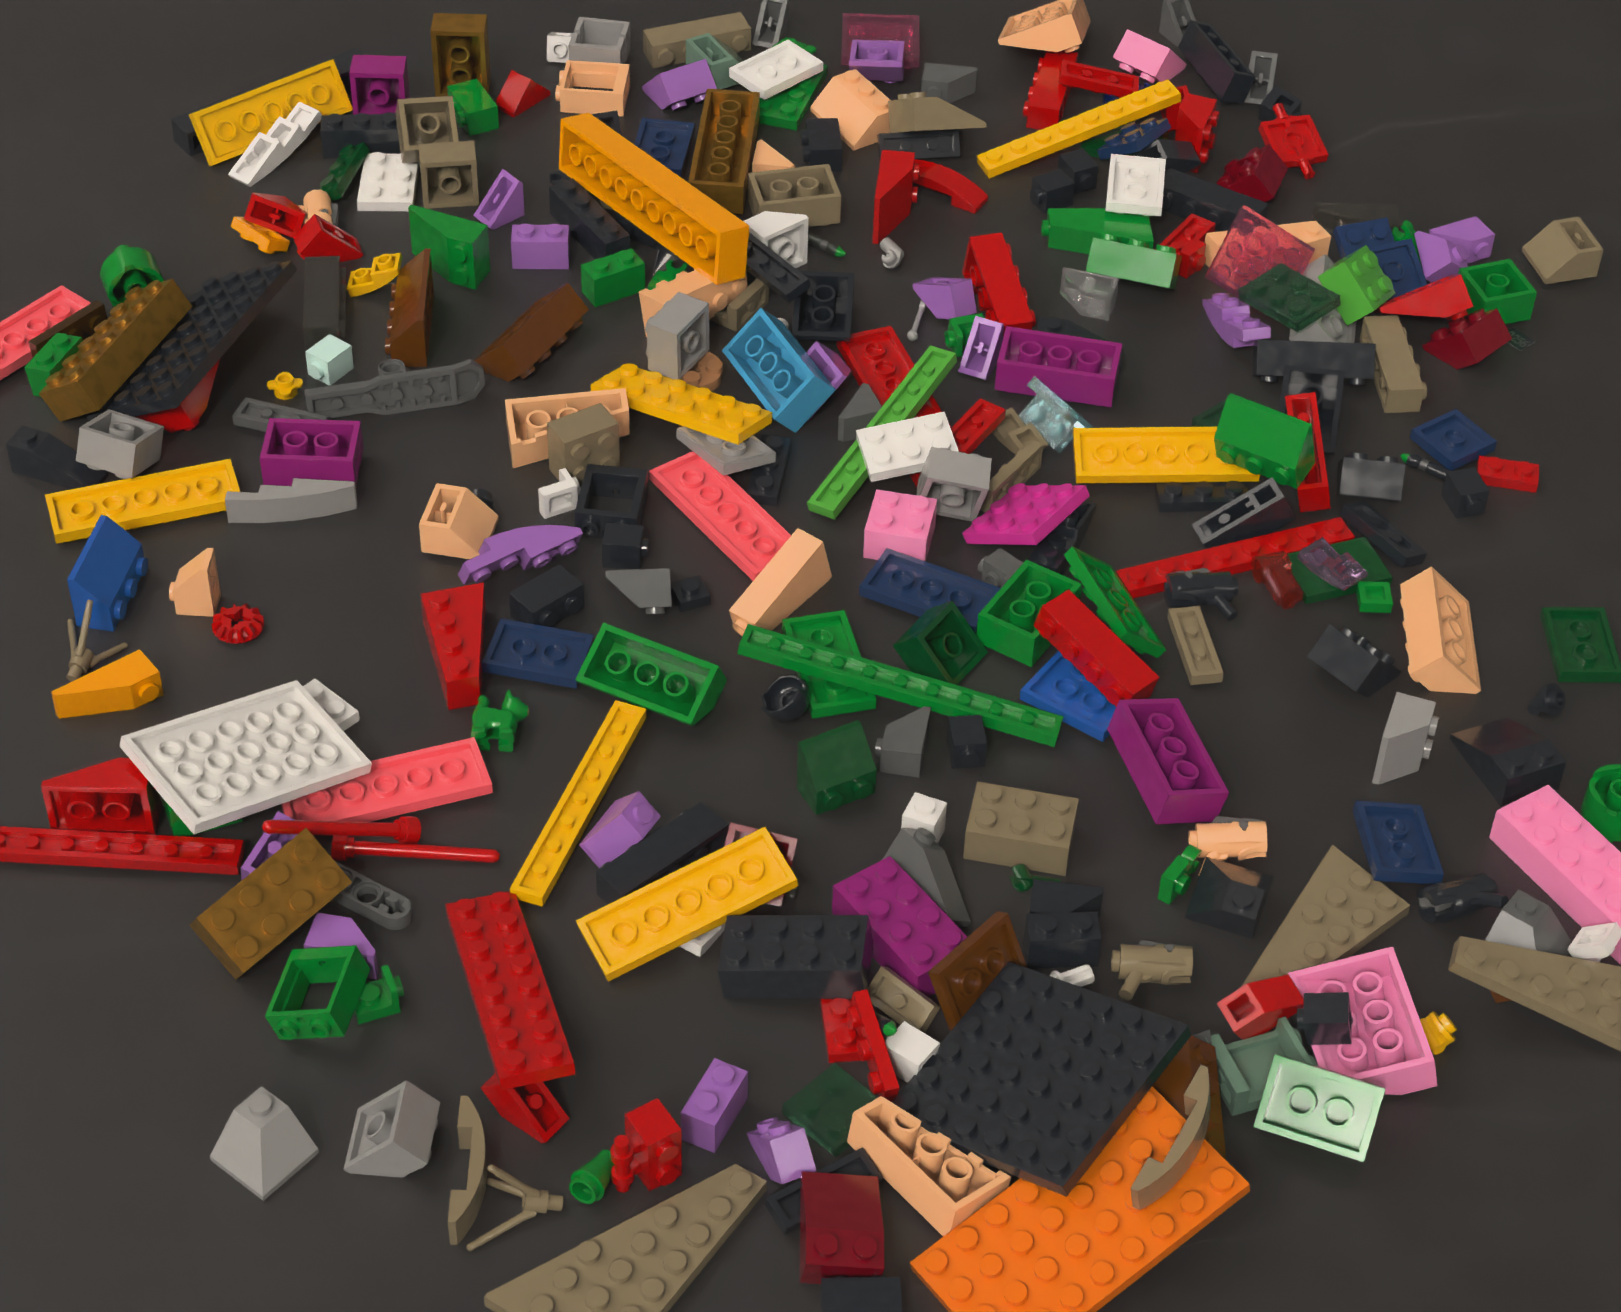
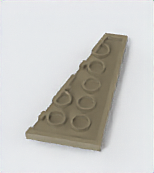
M1332 844L1242 986L1255 981L1287 975L1289 972L1349 958L1408 915L1410 904L1380 881H1374L1369 872Z
M1460 936L1454 943L1448 968L1449 971L1621 1051V966Z

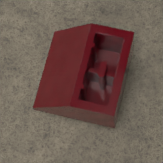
M1270 144L1260 149L1255 147L1244 158L1231 160L1224 167L1225 172L1217 181V185L1267 202L1274 198L1288 167Z
M1481 308L1469 314L1466 319L1461 317L1453 321L1450 320L1448 322L1450 327H1443L1431 333L1432 339L1423 344L1422 347L1424 351L1458 370L1477 364L1510 341L1512 337L1497 308L1485 312L1484 308Z

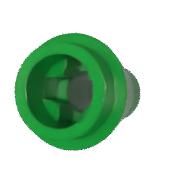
M601 1150L596 1157L572 1173L569 1190L579 1202L591 1204L603 1197L611 1179V1169L614 1165L611 1161L609 1150Z

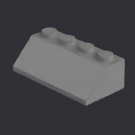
M1326 254L1298 270L1289 341L1354 343L1357 321L1348 326L1346 325L1318 279L1320 274L1334 265L1333 261Z

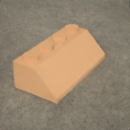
M1431 566L1400 584L1402 596L1400 604L1404 613L1402 624L1406 631L1407 643H1405V648L1409 656L1408 672L1415 682H1420L1429 691L1477 694L1481 691L1469 601Z

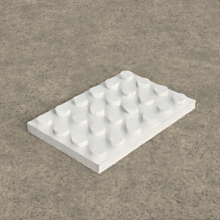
M298 680L121 736L120 748L193 834L370 773L372 762Z

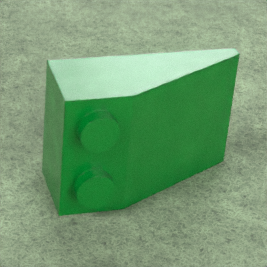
M410 205L408 211L412 253L417 256L425 248H431L432 269L452 284L476 290L491 271L488 225Z

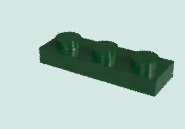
M364 142L355 146L349 144L342 148L338 153L340 156L337 161L330 166L329 174L321 181L319 190L327 192L331 201L342 198L370 151Z

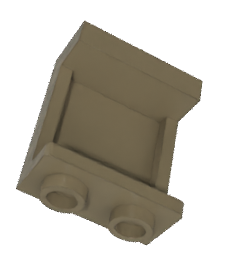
M757 278L723 310L716 312L710 321L737 332L760 308L769 303V287Z

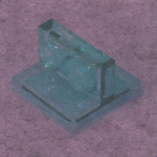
M1035 376L1027 384L1037 395L1019 414V417L1025 424L1032 422L1045 441L1058 453H1061L1073 439V428H1094Z

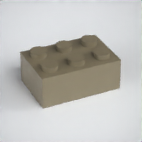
M829 164L748 173V202L753 216L764 211L803 214L809 217L808 227L840 223L841 194Z
M977 781L965 833L963 859L1009 867L1024 864L1028 870L1066 876L1079 798Z

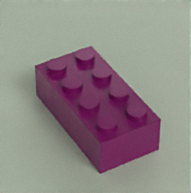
M1006 326L997 360L995 390L1059 399L1067 402L1112 407L1120 368L1122 343Z
M1179 698L1119 700L1107 730L1155 824L1213 822L1215 817L1219 816L1229 791Z
M891 856L833 885V915L869 916L873 938L872 957L880 966L890 968L927 997L935 994L928 971L967 938L962 930Z

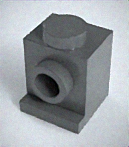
M999 548L980 561L978 572L982 574L983 582L1002 588L1023 562Z

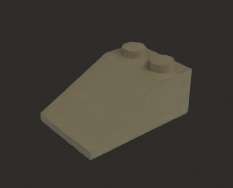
M926 92L898 94V100L888 101L890 133L986 128L985 121L938 97H927Z

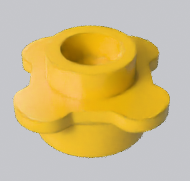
M281 372L274 380L267 382V388L274 390V395L282 400L294 398L298 394V388L303 386V380L294 378L289 372Z

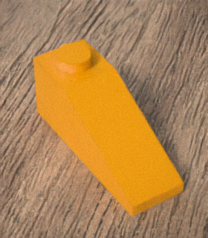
M140 649L51 691L55 713L59 719L136 709L164 695L160 671Z

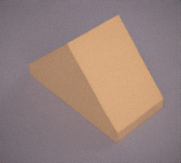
M762 139L757 141L752 162V172L795 168L792 162Z

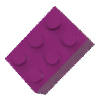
M269 418L260 454L263 485L292 486L293 478L353 481L357 485L364 450L361 421Z

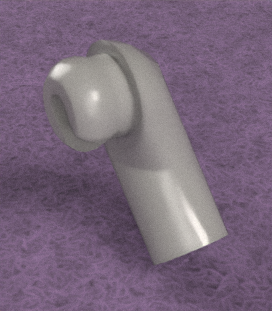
M886 237L880 242V248L886 253V256L882 254L881 260L884 267L894 269L900 265L904 257V251L891 238Z

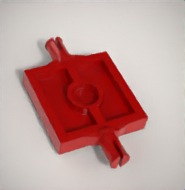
M1277 103L1272 108L1277 118L1261 122L1258 130L1265 145L1270 144L1288 168L1299 167L1306 180H1308V177L1311 179L1315 176L1311 164L1326 162L1329 154L1310 114L1302 116L1288 115L1283 103Z

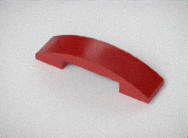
M915 159L914 163L920 164L918 181L913 180V182L952 196V206L976 214L988 201V195L974 182L960 173L940 164Z

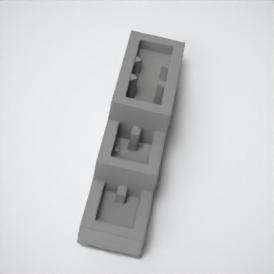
M293 478L292 486L260 485L258 493L227 491L225 497L228 523L297 521L357 509L358 506L356 484L353 481Z

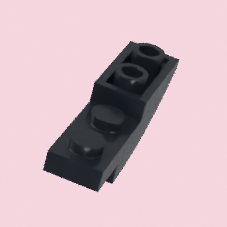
M1086 499L1040 541L1028 560L1064 575L1070 566L1064 554L1072 546L1079 549L1096 510L1097 503Z

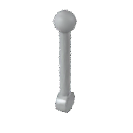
M922 300L920 301L912 330L907 333V338L910 341H915L918 338L917 330L923 312L926 310V304Z

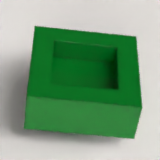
M1357 582L1356 595L1359 612L1391 613L1393 601L1389 582Z

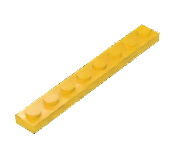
M1169 79L1158 82L976 155L977 164L990 179L1181 102V93Z
M615 700L510 887V893L516 894L518 900L541 907L544 906L646 720V708Z

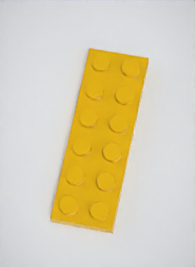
M331 59L188 115L209 166H213L243 154L259 132L266 135L278 117L286 119L299 101L319 110L322 115H342L352 111L353 108L334 59Z
M631 363L621 365L616 370L604 375L591 384V391L625 388L629 408L737 445L772 423V412L762 409L759 405L747 404L736 400L732 396H722L711 392L708 388H698L686 384L683 380H674L662 376L659 372L638 368L637 365Z
M1217 427L1073 428L1076 483L1259 482L1260 474H1253L1243 467L1225 463L1216 457L1214 437Z
M231 459L133 477L132 479H122L45 494L55 541L58 544L89 538L101 515L108 516L124 530L226 511L225 497L227 491L240 492Z
M763 827L576 920V923L605 978L609 982L726 923L727 915H742L799 885L796 876L766 827Z

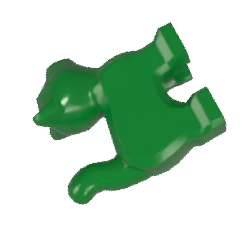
M511 690L506 692L502 703V710L490 708L489 699L485 695H480L478 697V704L472 714L471 738L475 737L480 751L490 750L489 739H499V751L512 752L518 722L528 717L529 706L524 704L519 697L513 696Z

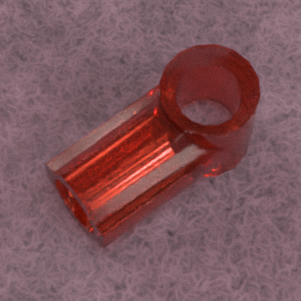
M1285 551L1254 556L1252 558L1251 570L1255 581L1258 584H1265L1278 606H1281L1283 610L1290 609L1302 601L1304 592L1292 574L1291 561Z

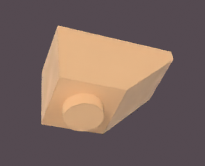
M206 548L180 568L176 581L171 582L169 599L174 601L177 615L213 617L216 613L221 591L214 548Z

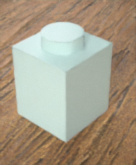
M331 334L305 351L308 375L329 386L354 368L352 346Z

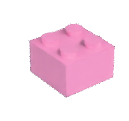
M876 489L864 530L863 558L878 560L885 549L888 548L926 561L936 525L937 499Z

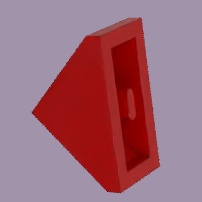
M511 70L495 103L498 106V110L514 118L550 96V90Z
M253 192L244 220L293 238L301 229L306 212L285 196Z

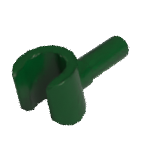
M1024 864L1013 866L1012 871L1015 876L1009 877L1013 887L1018 892L1029 890L1033 886V879L1060 882L1059 878L1030 875L1027 866Z

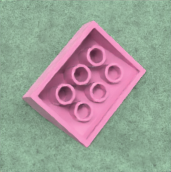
M1393 946L1288 973L1303 998L1304 993L1349 992L1352 1011V1044L1311 1045L1317 1066L1386 1087V1095H1404L1438 1086L1435 1060Z

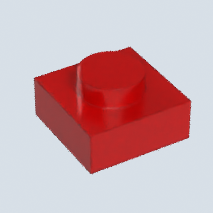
M1196 239L1180 251L1182 259L1178 275L1187 279L1193 273L1202 269L1206 261L1204 256L1206 243Z

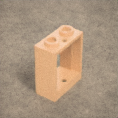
M567 60L565 70H560L559 85L556 86L555 99L560 102V112L579 114L589 112L590 114L617 110L618 116H624L630 90V64ZM573 86L613 89V91L573 89Z

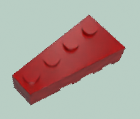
M1002 232L969 237L962 274L964 278L972 279L974 294L978 296L977 305L980 311H986L985 319L1003 323V337L1006 326L1032 330V327L1036 325L1035 313L1028 307L1027 291L1025 287H1021L1019 268L1017 265H1013L1011 246L1005 242Z
M484 582L421 593L423 623L448 710L477 705L478 697L482 692V660L484 657L483 645L486 618Z

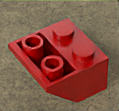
M1186 93L1179 106L1175 141L1191 142L1201 163L1206 164L1210 149L1213 150L1217 134L1213 133V127L1217 126L1220 111H1216L1217 100ZM1201 165L1191 169L1190 171L1193 173H1198Z

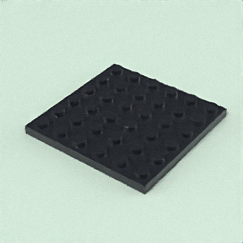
M1008 962L941 1042L938 1053L928 1059L922 1066V1069L911 1078L892 1103L921 1120V1127L936 1134L940 1132L950 1138V1145L964 1154L968 1155L972 1152L984 1160L983 1163L1067 1197L1191 1037L1189 1025Z

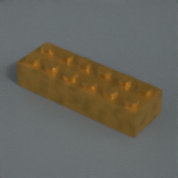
M707 89L688 183L732 214H743L748 188V173L751 171L760 119V92Z
M173 278L163 282L155 280L145 288L141 289L137 286L128 291L125 295L126 300L111 309L109 312L111 316L99 323L94 328L95 333L78 345V352L66 358L62 362L63 368L46 379L47 385L39 392V395L60 422L100 410L193 307Z

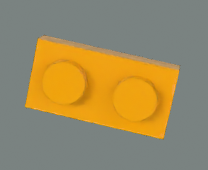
M233 217L231 227L241 233V238L259 245V250L269 254H274L275 251L287 252L290 241L276 231L244 220V217Z

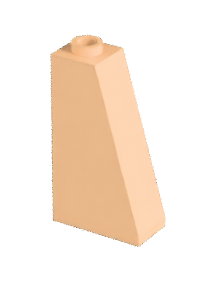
M799 528L796 529L730 608L729 613L733 622V628L738 634L743 636L748 624L772 631L782 622V619H786L831 579L832 574L823 541Z

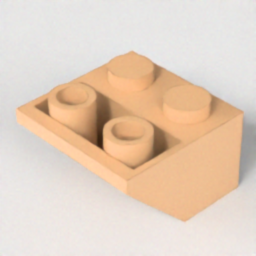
M436 483L419 523L421 552L472 559L480 555L478 551L484 539L493 536L499 516L468 488Z

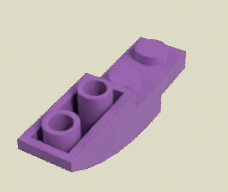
M1229 293L1212 294L1210 299H1202L1203 307L1211 324L1220 337L1231 347L1252 346L1255 340L1271 338L1270 326L1260 322L1258 318L1250 317L1249 305L1239 301V298L1231 297Z
M536 525L498 533L484 539L478 551L480 555L465 561L458 576L462 583L466 585L472 581H475V583L483 582L492 575V572L500 568L503 571L508 570L518 562L523 570L533 566L536 569L548 564L552 557L558 554L566 556L578 548L577 544L583 532L577 527Z

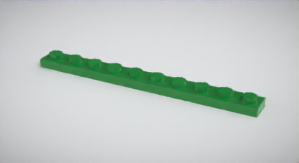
M750 624L747 625L738 647L737 654L911 706L919 708L924 706L931 707V711L942 715H981L984 727L1055 747L1064 717Z

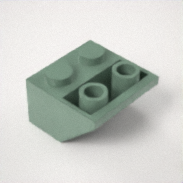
M710 33L686 39V65L706 59L717 89L722 90L739 84L729 77V68L744 60L731 47Z

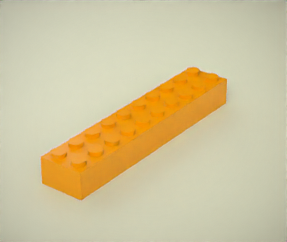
M589 112L561 119L559 170L573 178L578 184L714 284L719 285L745 278L749 238L748 224Z

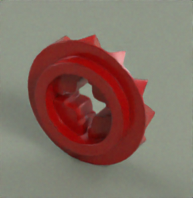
M233 603L232 608L221 607L220 613L213 615L212 631L223 642L231 644L245 643L255 639L262 632L264 617L260 614L258 607L250 608L248 603L236 606ZM238 619H243V621H239L233 627L232 622H237Z

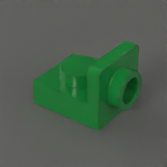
M982 313L949 318L948 331H945L944 334L947 348H951L956 353V357H962L963 346L967 345L975 316L984 318Z
M388 964L381 966L382 979L364 984L354 1010L358 1025L400 1013L399 997L404 996L403 986L399 975L392 976Z

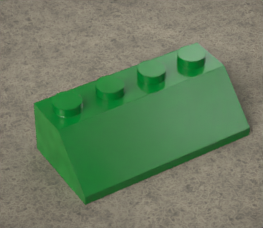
M603 622L575 681L689 726H694L714 709L727 682V678L718 665Z

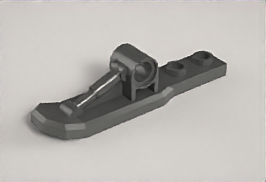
M388 359L380 362L378 365L379 376L371 380L305 389L304 393L307 412L325 415L328 418L362 413L390 415L458 405L473 400L485 386L484 369L481 364L469 359L454 365L410 371L409 368L405 367L403 361Z

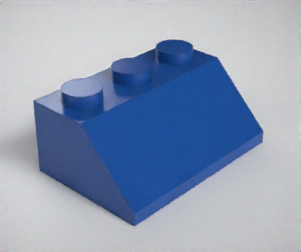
M105 515L99 517L67 578L76 625L78 627L82 626L87 600H92L93 607L89 628L114 632L119 620L125 617L130 598H134L141 576H145L147 573L148 559L144 557L142 543Z

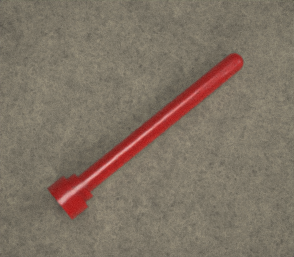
M401 816L398 820H394L393 823L266 820L262 824V830L267 834L298 835L307 828L312 835L393 837L394 840H398L399 843L416 844L421 836V823L415 816Z
M333 835L331 847L332 859L347 861V858H354V855L496 863L500 859V853L496 849L356 841L355 837Z

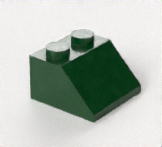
M953 601L928 609L892 645L911 672L958 685L988 653Z
M859 720L798 742L797 790L815 815L835 810L842 805L858 799H864L875 793L877 769Z

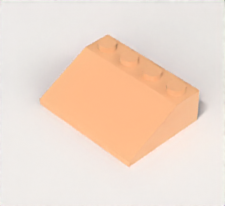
M1057 0L1009 17L998 38L999 45L1053 52L1064 50L1065 53L1080 48L1079 44H1082L1091 22L1084 0Z

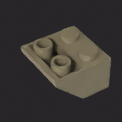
M1580 217L1553 220L1522 248L1523 254L1545 284L1597 277L1604 250Z

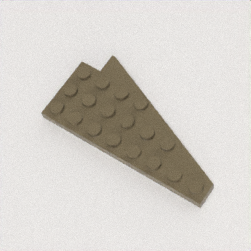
M734 1164L488 1292L484 1296V1305L494 1312H668L767 1191V1181Z

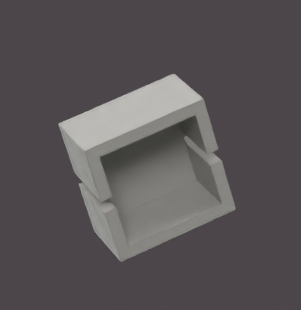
M579 17L568 45L569 60L625 64L631 50L630 22Z

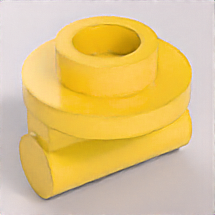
M1432 1011L1427 1017L1420 1019L1428 1044L1434 1055L1443 1052L1447 1045L1456 1040L1453 1033L1457 1028L1444 1012L1438 1015L1435 1011Z

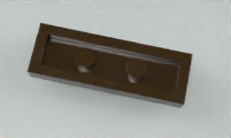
M95 300L28 341L32 358L56 333L82 337V340L91 337L95 333L94 328L102 321L107 320L104 304Z

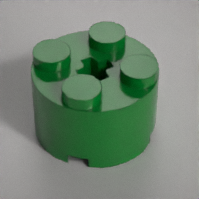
M128 245L118 246L106 258L100 270V278L113 307L123 303L126 300V293L137 286L141 289L145 288L155 280L164 281L155 257L145 249L129 247Z
M1621 764L1605 765L1594 772L1589 780L1581 806V816L1610 843L1614 841L1621 842Z

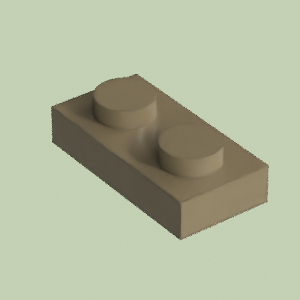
M885 966L880 967L868 987V993L873 1005L901 1025L905 1021L923 1033L926 1032L941 1008Z

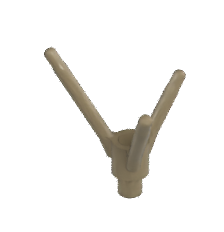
M87 600L78 645L74 620L68 619L67 621L71 659L68 664L70 669L66 678L71 682L80 678L82 674L87 673L88 668L94 667L100 661L128 647L127 643L123 642L96 656L91 650L86 648L93 607L92 600Z
M490 1164L487 1168L488 1171L503 1181L488 1178L486 1180L487 1185L522 1197V1212L470 1242L466 1248L468 1251H472L519 1223L536 1217L537 1213L546 1214L547 1210L561 1211L563 1196L550 1195L548 1190L533 1188L504 1170Z

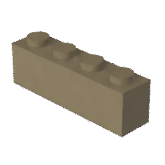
M737 12L644 29L643 52L652 68L685 63L686 39L710 33L731 47L736 53L751 50V27L742 13Z
M1398 315L1364 316L1360 342L1376 344L1373 380L1384 412H1420L1422 400H1425L1427 396L1426 383L1421 381L1419 364L1415 363L1413 359V347L1408 345L1406 328L1402 327Z

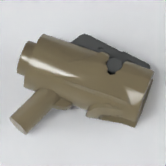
M1141 940L1138 945L1120 944L1119 951L1112 950L1111 972H1118V979L1125 980L1119 991L1120 997L1125 1000L1133 998L1140 983L1150 982L1163 985L1191 983L1190 976H1192L1193 968L1192 946Z

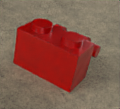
M658 1098L625 1114V1135L615 1137L614 1144L610 1150L611 1161L614 1163L611 1169V1179L616 1185V1190L621 1193L628 1192L636 1174L648 1191L661 1185H669L682 1175L681 1128Z

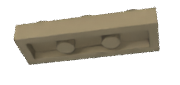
M1033 439L1027 446L1020 448L1009 463L1001 466L998 473L990 480L989 490L981 506V511L987 512L992 503L1000 500L1008 493L1010 487L1020 483L1024 484L1041 468L1042 443Z
M1200 606L1168 609L1167 619L1190 685L1222 682L1224 673Z

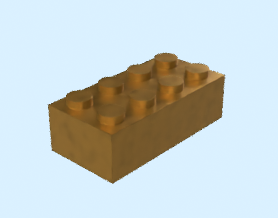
M305 828L200 914L189 926L234 979L237 980L350 885L352 881L309 830Z

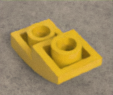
M401 252L374 257L371 268H359L351 271L347 285L350 297L370 293L397 277L402 262Z

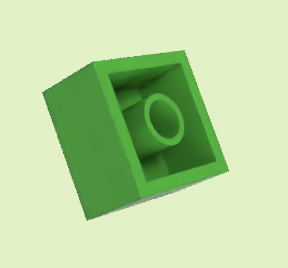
M1367 245L1340 259L1318 276V279L1347 326L1375 311L1396 294L1391 279L1383 273L1378 264L1377 256L1369 250Z

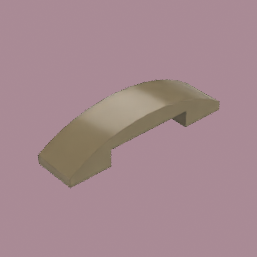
M1200 1065L1184 1093L1185 1114L1189 1117L1163 1163L1148 1157L1130 1188L1132 1205L1138 1210L1149 1206L1166 1194L1186 1173L1202 1146L1211 1110L1209 1073L1206 1066Z
M460 1096L457 1124L459 1149H470L467 1190H451L448 1214L450 1245H458L472 1227L482 1206L487 1184V1159L483 1126L479 1114L468 1096Z

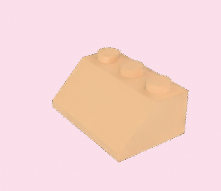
M856 69L834 76L810 106V111L817 118H838L841 140L853 151L877 143V135L880 133H890L888 101L890 99Z

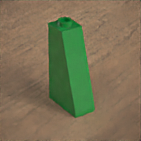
M1048 208L1047 220H1042L1041 225L1042 236L1047 237L1048 248L1089 254L1092 238L1100 239L1101 233L1121 238L1120 243L1128 244L1129 239L1149 243V249H1153L1154 240L1149 216L1131 213L1118 214L1105 211L1106 208Z

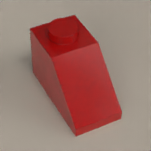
M313 214L293 237L299 256L307 262L313 261L320 266L360 259L364 255L356 237L316 214Z
M495 1073L480 1087L501 1117L540 1143H546L570 1119L544 1082L501 1090Z

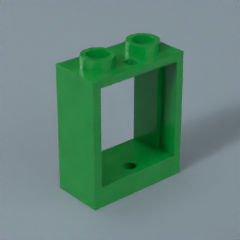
M352 945L292 949L265 1014V1018L279 1040L345 1036L370 971L358 947ZM337 982L327 1009L300 1010L311 983Z

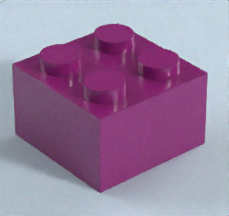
M353 55L349 72L353 115L358 113H395L398 99L410 98L407 56Z

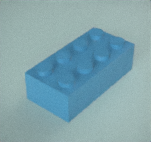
M762 308L755 313L722 350L764 407L772 412L774 420L795 433L836 390L783 322Z

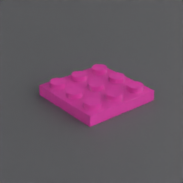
M1047 483L1039 485L1016 484L1008 489V493L1004 497L992 503L986 513L974 519L972 525L962 534L966 544L1037 545L1090 495L1086 485H1072L1070 483L1062 485H1048Z

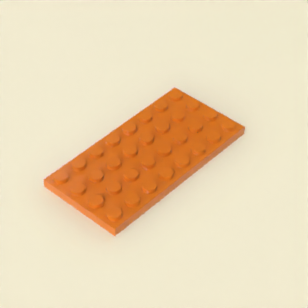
M1152 1086L1067 1197L1020 1178L909 1263L911 1270L948 1312H1097L1249 1193L1250 1184L1204 1139L1189 1169L1166 1194L1141 1210L1134 1208L1130 1188L1147 1158L1150 1157L1163 1163L1186 1122V1119Z

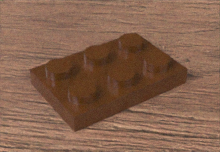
M997 911L928 971L950 1031L1008 962L1028 968L1008 913Z

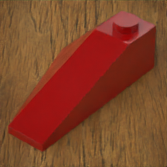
M219 360L177 408L135 417L164 426V430L170 433L182 429L189 431L196 427L200 422L199 418L207 408Z

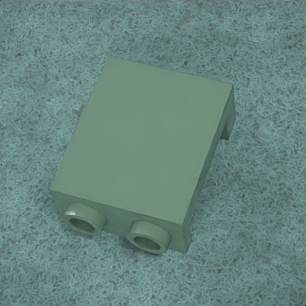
M1286 1017L1278 1018L1276 1029L1272 1032L1229 1044H1224L1219 1033L1211 1035L1212 1046L1216 1050L1220 1095L1232 1116L1259 1109L1275 1054L1284 1055L1317 1066L1314 1057L1308 1055L1303 1047L1299 1031L1296 1028H1292Z

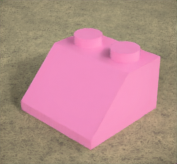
M1128 29L1113 55V58L1120 63L1118 68L1129 74H1132L1133 71L1140 73V78L1150 84H1153L1155 81L1171 80L1187 66L1170 48Z

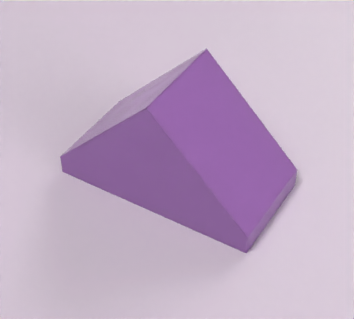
M502 169L473 216L488 225L492 230L524 216L523 183L508 171Z
M975 316L958 370L959 373L983 380L988 379L999 357L1003 341V323Z

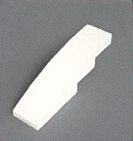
M299 101L286 119L278 117L266 135L261 132L257 134L228 175L249 187L253 186L287 159L307 138L321 120L322 114L320 111Z

